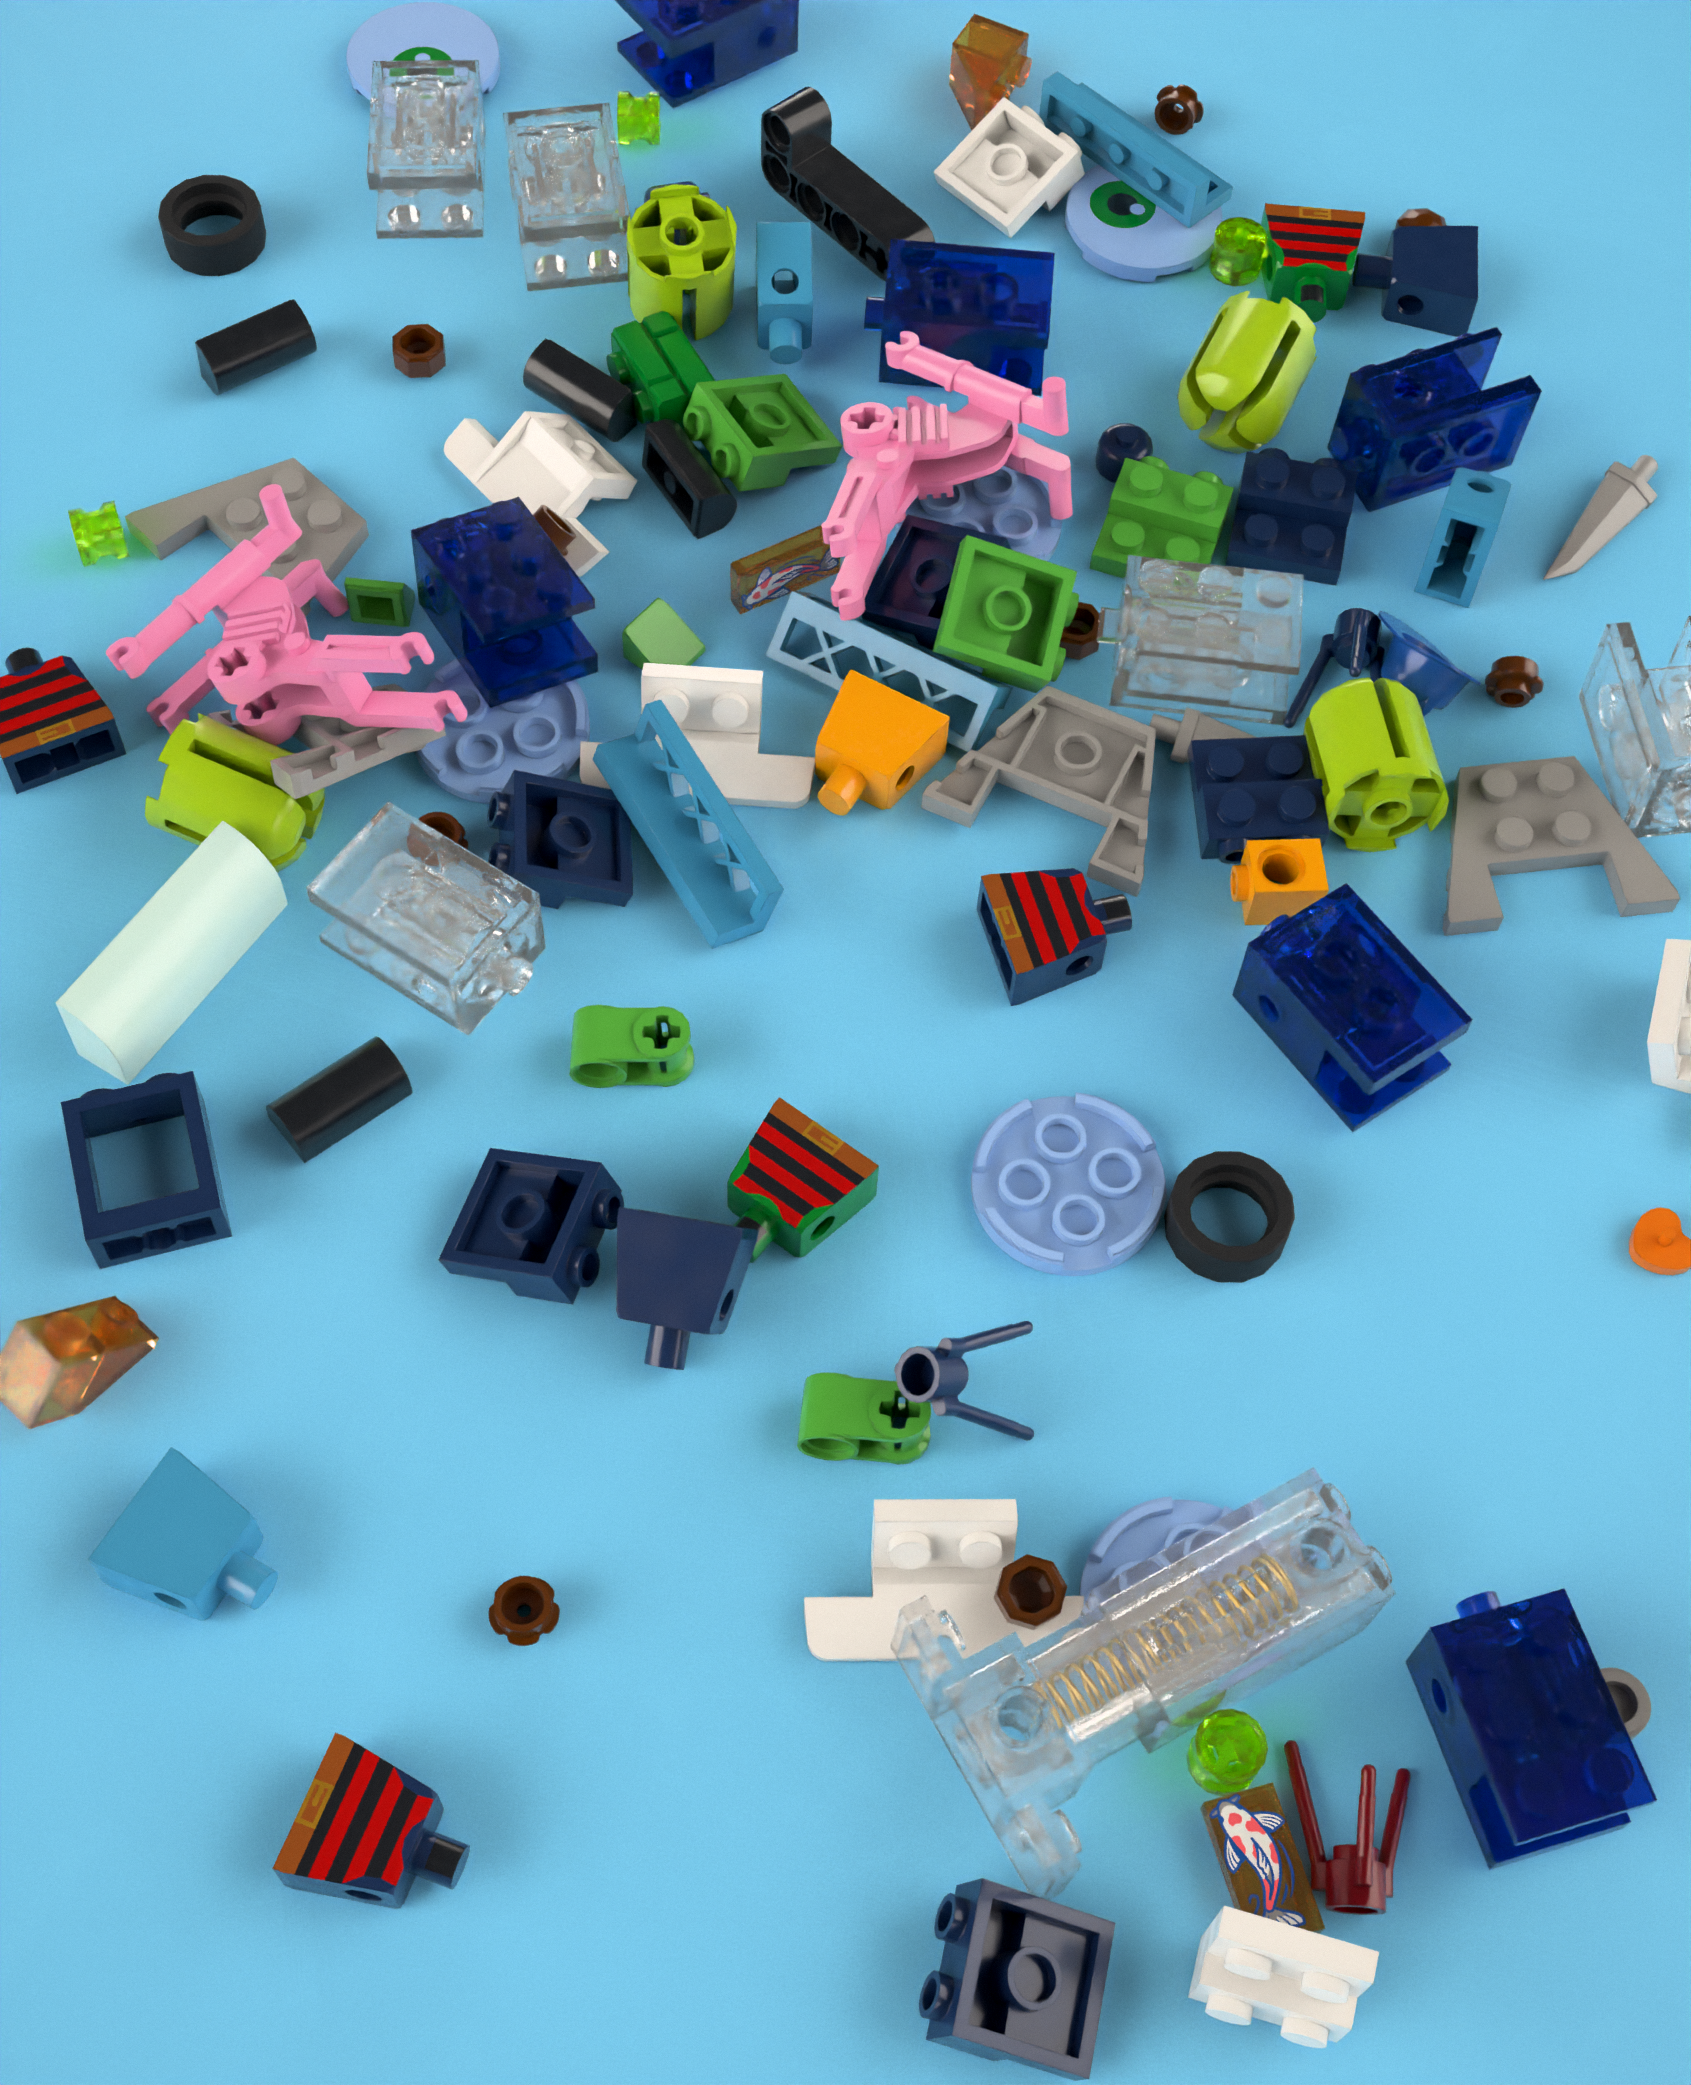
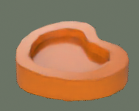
M1662 1207L1650 1209L1643 1214L1633 1228L1629 1239L1631 1259L1640 1267L1661 1275L1673 1276L1683 1274L1691 1269V1239L1682 1233L1681 1221L1677 1214L1670 1209Z

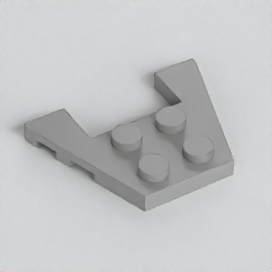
M295 458L131 512L125 516L129 532L160 560H163L206 530H211L233 550L244 539L250 541L269 524L259 493L267 485H280L291 516L302 530V535L278 556L271 563V567L261 575L280 580L301 562L318 559L326 576L333 582L369 536L366 520ZM314 596L300 608L305 617L311 611L309 603Z
M396 684L371 687L372 691L408 692ZM230 710L208 714V717L246 732L238 720L232 721ZM303 715L301 716V724L293 737L309 747L310 750L270 760L274 783L294 799L301 798L399 755L421 750L427 743L446 736L445 727L440 732H436L433 729L356 727L341 718Z
M1047 685L997 727L996 735L978 751L971 749L958 760L956 769L941 782L935 780L927 786L922 794L921 808L971 828L995 783H1000L1108 827L1089 862L1087 877L1137 897L1144 877V854L1148 830L1147 819L1152 784L1156 728Z
M1575 756L1460 767L1454 783L1450 843H1452L1450 867L1446 880V891L1448 892L1447 906L1443 916V932L1445 936L1496 931L1499 929L1504 917L1491 876L1603 865L1620 917L1673 912L1680 900L1678 891Z

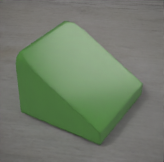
M345 578L344 586L352 621L409 627L415 602V593L405 583Z
M661 598L655 599L625 627L622 633L624 658L642 670L644 663L691 666L705 652V645L671 606Z

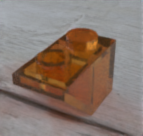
M977 14L971 17L952 43L949 86L971 130L982 121L1003 97L1009 100L1010 94L1015 87H1023L1032 64V59L1027 57L1028 33Z
M116 1296L17 1321L0 1353V1401L28 1429L77 1415L154 1349L159 1337L138 1318L136 1311L132 1307L121 1302Z

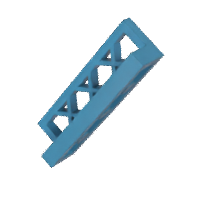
M1058 71L1043 80L1039 116L1043 120L1045 127L1057 136L1061 132L1070 136L1078 144L1084 155L1188 228L1231 199L1232 185L1084 83L1077 85Z
M791 592L765 656L839 691L845 678L836 655L857 647L866 651L874 673L869 678L890 688L887 678L905 671L917 675L925 696V700L920 701V703L941 712L939 702L957 695L978 704L966 734L964 735L949 728L947 742L967 752L971 749L976 750L993 709H1004L1013 687L1000 681L981 676L982 673L942 654L933 652V650L861 616L852 620H841L839 607H834L831 602L806 592ZM798 620L815 627L823 651L803 659L785 650ZM829 634L845 642L833 646ZM880 658L896 666L884 671ZM826 659L830 671L814 663ZM931 682L948 691L935 695Z
M662 700L645 704L634 734L598 744L592 760L711 948L713 949L763 931L784 888ZM656 735L661 739L663 750L655 739ZM688 783L692 787L693 797L690 794ZM719 831H720L721 834H722L723 843H722L721 840H720ZM749 877L759 891L757 896L750 886Z

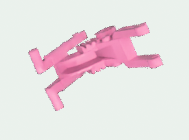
M900 332L901 345L894 342H887L885 344L887 364L890 367L905 370L944 386L945 391L952 392L954 390L968 396V404L959 411L952 413L947 410V404H940V407L924 401L921 397L908 396V410H906V407L897 406L893 408L892 413L891 409L883 404L866 402L848 408L841 415L840 424L843 447L846 453L854 458L849 461L846 467V475L828 517L821 524L823 540L825 544H830L831 556L834 558L845 556L834 585L830 588L832 604L834 607H839L841 620H852L864 613L865 597L885 552L887 535L897 523L902 522L906 518V510L917 496L919 500L927 499L928 494H932L933 499L941 498V493H947V497H954L953 485L990 475L1001 467L1006 466L1048 483L1050 516L1052 518L1062 520L1073 515L1071 463L1069 456L1035 443L1033 439L1018 433V424L1021 423L1054 436H1063L1068 433L1066 383L1064 379L1055 376L1045 379L1042 383V399L1032 395L1031 389L976 368L969 361L963 359L956 360L920 345L918 335L913 332Z
M277 484L267 485L259 493L269 523L250 541L244 539L182 595H177L172 600V604L135 637L121 638L111 644L106 650V655L118 671L124 669L131 679H135L142 675L152 662L196 623H202L205 620L204 616L208 612L213 611L224 628L223 640L213 649H207L204 652L206 655L161 696L150 702L146 708L147 713L158 727L164 726L170 735L182 719L189 720L188 711L215 687L226 702L238 705L236 708V718L246 733L274 745L285 742L295 734L301 724V716L303 715L341 718L356 727L433 729L436 732L444 729L445 723L442 719L449 713H453L458 722H463L467 718V710L458 694L454 691L444 690L437 693L372 691L373 689L362 673H401L405 675L411 670L410 659L418 655L424 664H431L434 660V652L422 633L409 632L401 636L327 634L324 641L310 638L306 617L300 609L314 596L331 616L338 617L349 609L348 601L326 576L318 559L301 562L282 580L261 576L271 567V563L302 535V530L291 516L282 487Z

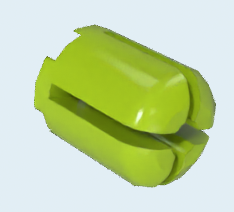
M672 184L652 190L650 192V199L637 208L631 220L629 215L627 223L628 296L630 297V308L635 319L641 323L646 316L666 311L674 317L682 329L684 290L685 294L690 295V320L695 341L710 336L720 328L733 308L737 225L730 208L726 205L725 211L714 200L700 195L699 187ZM676 229H680V245L674 244Z
M1244 291L1229 297L1219 308L1180 381L1177 394L1180 417L1189 430H1197L1202 427L1199 439L1213 449L1241 454L1256 450L1270 442L1279 433L1316 360V349L1313 340L1317 331L1316 327L1304 310L1285 297H1282L1279 304L1263 298H1247L1250 291Z
M1369 677L1348 680L1320 696L1312 706L1310 714L1306 719L1303 735H1306L1314 778L1322 779L1323 786L1321 787L1329 830L1331 828L1333 832L1343 837L1348 849L1364 852L1396 849L1395 838L1410 834L1426 823L1430 832L1434 830L1446 815L1449 796L1416 695L1399 681L1380 678L1373 683Z
M198 713L199 721L196 723L185 718L182 719L170 735L158 761L168 765L164 774L159 799L156 800L146 796L145 817L148 824L191 843L200 845L221 821H224L249 839L265 855L276 872L285 869L297 861L306 849V840L300 837L311 839L320 823L324 807L325 788L294 799L274 783L270 760L295 753L201 713Z

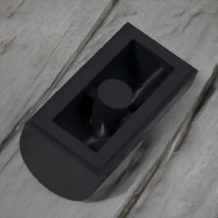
M295 299L288 300L195 342L201 377L215 395H220L312 354L317 350L311 326Z
M545 338L532 352L523 373V383L527 389L612 442L620 441L637 426L630 388L552 340Z
M663 419L647 424L642 457L643 469L694 537L701 539L724 528L736 512L737 501L678 422L672 419Z
M375 1036L268 1104L266 1111L272 1123L301 1160L306 1163L411 1095L413 1091L410 1080L395 1054L381 1038Z

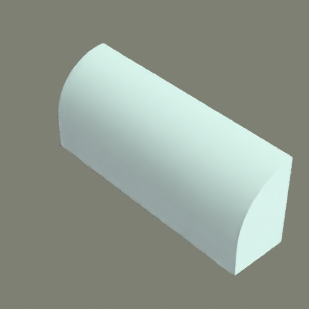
M221 821L56 1001V1006L78 1055L127 1085L130 1084L288 905L281 879L275 868L249 839L226 822Z

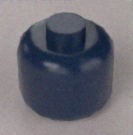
M1119 423L1110 426L1102 433L1098 442L1095 460L1096 468L1100 475L1108 481L1116 483L1125 458L1139 461L1143 457L1152 456V439L1145 430L1137 425Z

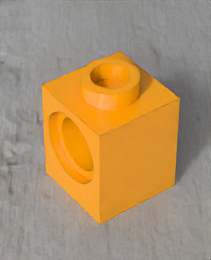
M1320 838L1247 840L1240 865H1233L1230 874L1232 900L1242 903L1245 925L1318 923L1329 891ZM1270 880L1278 881V882H1280V883H1282V884H1277V883H1274V882H1272V881H1270Z

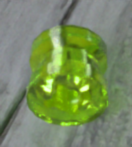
M618 91L617 125L619 145H630L634 140H645L649 145H660L661 109L659 91H649L644 97H634L629 91Z
M1234 217L1222 221L1216 228L1213 241L1215 248L1212 250L1209 261L1210 273L1215 279L1231 286H1245L1254 282L1259 277L1261 270V255L1265 251L1268 238L1266 230L1259 223L1248 218Z
M115 500L103 502L99 510L86 512L81 508L68 510L74 538L84 567L95 565L100 557L112 555L117 559L130 557Z
M1235 1709L1217 1710L1205 1717L1189 1743L1186 1755L1188 1771L1195 1783L1208 1793L1218 1796L1238 1794L1249 1787L1265 1763L1268 1751L1266 1735L1259 1723L1247 1713ZM1213 1748H1215L1216 1753L1219 1757L1218 1760L1214 1756ZM1230 1762H1237L1234 1765H1229Z

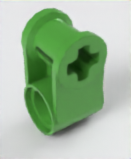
M590 1005L580 1008L574 1013L569 1075L575 1082L594 1088H608L617 1085H657L663 1087L677 1085L686 1080L692 1072L695 1063L693 1048L689 1043L691 1039L689 1022L678 1010L664 1006L655 1008H616L608 1005ZM661 1023L667 1024L668 1032H662ZM667 1045V1048L661 1049V1046ZM665 1061L666 1071L661 1070L660 1062Z
M839 1373L813 1374L807 1377L804 1382L797 1447L802 1453L823 1460L841 1461L854 1459L887 1462L897 1465L909 1464L919 1459L928 1448L931 1438L929 1425L931 1418L930 1403H916L909 1401L907 1398H905V1404L899 1403V1398L905 1397L900 1392L897 1381L854 1378ZM895 1417L908 1418L905 1428H893ZM901 1442V1448H896L895 1443Z

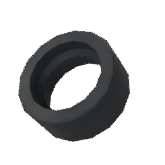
M201 175L186 179L170 189L160 202L158 219L166 249L171 260L185 271L201 276H223L234 273L253 263L265 248L266 229L260 202L255 191L241 180L225 175ZM212 215H227L241 220L238 225L229 231L213 236L195 235L184 231L187 226L198 219Z
M1215 1151L1194 1159L1178 1175L1164 1214L1166 1239L1179 1261L1193 1273L1210 1280L1239 1283L1263 1275L1280 1258L1295 1219L1293 1195L1282 1175L1264 1160L1240 1151ZM1211 1188H1231L1247 1194L1261 1206L1267 1217V1228L1264 1236L1258 1242L1248 1246H1226L1210 1240L1196 1228L1191 1219L1190 1208L1194 1198L1199 1193Z

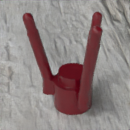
M1288 1740L1284 1744V1751L1311 1863V1890L1326 1892L1325 1908L1332 1912L1354 1915L1386 1913V1898L1393 1897V1869L1408 1798L1407 1793L1411 1778L1409 1770L1400 1768L1396 1773L1379 1851V1849L1373 1847L1376 1769L1371 1764H1366L1362 1767L1356 1845L1334 1846L1333 1859L1327 1861L1299 1747L1295 1741Z

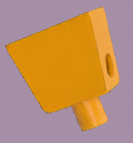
M851 669L845 677L816 742L815 774L820 780L825 782L818 792L820 803L827 810L837 815H847L858 798L881 810L891 809L946 753L950 717Z

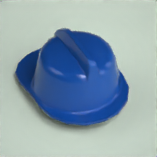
M1380 611L1378 613V617L1393 633L1381 667V677L1399 681L1414 693L1423 716L1430 713L1432 709L1442 710L1448 706L1469 682L1480 685L1479 681L1459 670L1440 650L1411 627L1386 612Z

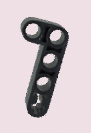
M804 87L767 109L762 114L761 166L764 176L769 185L781 197L885 282H893L935 254L936 244L933 233L920 216L831 145L832 118L828 104L817 90L812 87Z

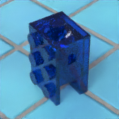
M615 0L643 29V31L617 42V51L673 109L798 51L799 0Z
M891 239L885 298L867 296L864 330L882 331L879 382L945 388L905 370L892 368L887 364L885 344L887 342H894L901 345L900 332L910 331L918 335L920 345L956 360L963 359L969 361L976 368L1032 390V395L1041 396L1044 350L1048 348L1055 253Z
M1497 327L1475 334L1466 333L1453 341L1428 349H1416L1405 356L1377 365H1365L1357 371L1350 373L1327 449L1334 459L1344 465L1345 469L1358 471L1355 492L1368 512L1450 486L1456 468L1464 467L1474 471L1490 473L1512 465L1542 391L1531 375L1481 390L1502 337V333Z
M520 497L498 501L487 507L451 518H443L435 523L411 530L419 604L490 708L598 672V654L572 620L573 615L594 609L595 598Z
M1347 883L1291 917L1284 914L1275 918L1263 929L1259 937L1250 941L1232 994L1352 1133L1449 1071L1452 1064L1439 1050L1467 1033L1473 1020Z
M1565 1588L1505 1606L1501 1605L1495 1591L1482 1592L1459 1602L1455 1607L1460 1619L1430 1627L1405 1661L1489 1870L1621 1830L1631 1823L1628 1811L1651 1805L1657 1801Z

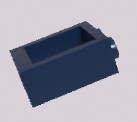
M193 1071L182 1074L162 1073L149 1078L144 1083L114 1090L107 1088L94 1089L86 1092L80 1098L61 1102L84 1237L99 1269L232 1237L205 1102ZM185 1115L199 1188L103 1212L90 1138Z

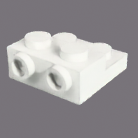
M1005 97L997 103L933 172L939 185L1009 238H1012L1041 206L1050 212L1071 190L1073 185L1085 175L1080 158L1082 151L1070 136L1062 132L1057 136L1045 127L1043 120L1034 110L1025 105L1020 109Z
M1224 1905L1201 1936L1188 1998L1207 2003L1205 2012L1218 2020L1237 2025H1250L1251 2019L1254 2017L1282 2026L1280 2035L1291 2042L1313 2048H1326L1328 2040L1337 2043L1352 2030L1357 1998L1374 1983L1379 1952Z

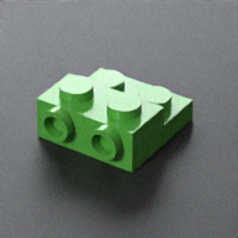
M786 374L698 382L683 417L685 433L692 441L702 442L711 454L713 470L720 478H729L739 492L784 486L792 468L835 463L842 448V444Z
M1147 456L1139 461L1125 458L1110 497L1106 519L1092 552L1089 569L1198 600L1227 519L1234 488L1223 485L1222 480L1211 472L1201 471L1190 476L1172 471L1163 460L1157 457Z
M966 535L960 542L933 652L982 667L981 676L1037 693L1050 681L1055 682L1064 664L1066 649L1060 647L1059 644L1063 628L1069 627L1078 607L1079 594L1072 592L1077 571Z

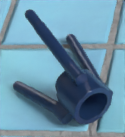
M1351 608L1338 615L1334 633L1326 634L1322 637L1320 651L1283 723L1286 728H1292L1295 725L1331 657H1335L1340 666L1349 669L1352 677H1358L1361 674L1362 668L1368 665L1370 668V679L1373 683L1382 678L1381 667L1383 665L1385 649L1379 645L1382 624L1376 614L1362 608Z
M1022 1321L961 1338H943L938 1346H916L909 1348L901 1355L894 1369L897 1386L902 1395L909 1401L931 1403L937 1416H955L1012 1437L1015 1436L1026 1441L1031 1440L1034 1437V1431L1030 1427L959 1401L958 1395L966 1387L969 1376L967 1365L962 1359L964 1353L1027 1335L1032 1332L1033 1325L1029 1321Z

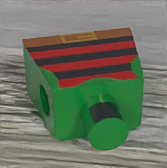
M1265 203L1256 249L1267 299L1278 304L1282 297L1289 299L1304 310L1313 323L1323 319L1326 315V310L1337 311L1343 308L1363 230L1365 212Z
M780 1097L769 1110L727 1182L728 1208L739 1217L733 1226L759 1230L750 1263H754L772 1241L794 1257H805L869 1204L877 1192L879 1165Z

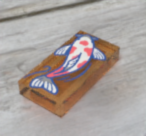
M822 526L812 528L730 564L731 602L740 615L788 595L792 591H797L839 573L840 557L834 558L831 556L830 544H825L823 540Z
M1273 1782L1204 1802L1200 1810L1234 1908L1320 1934L1325 1929Z

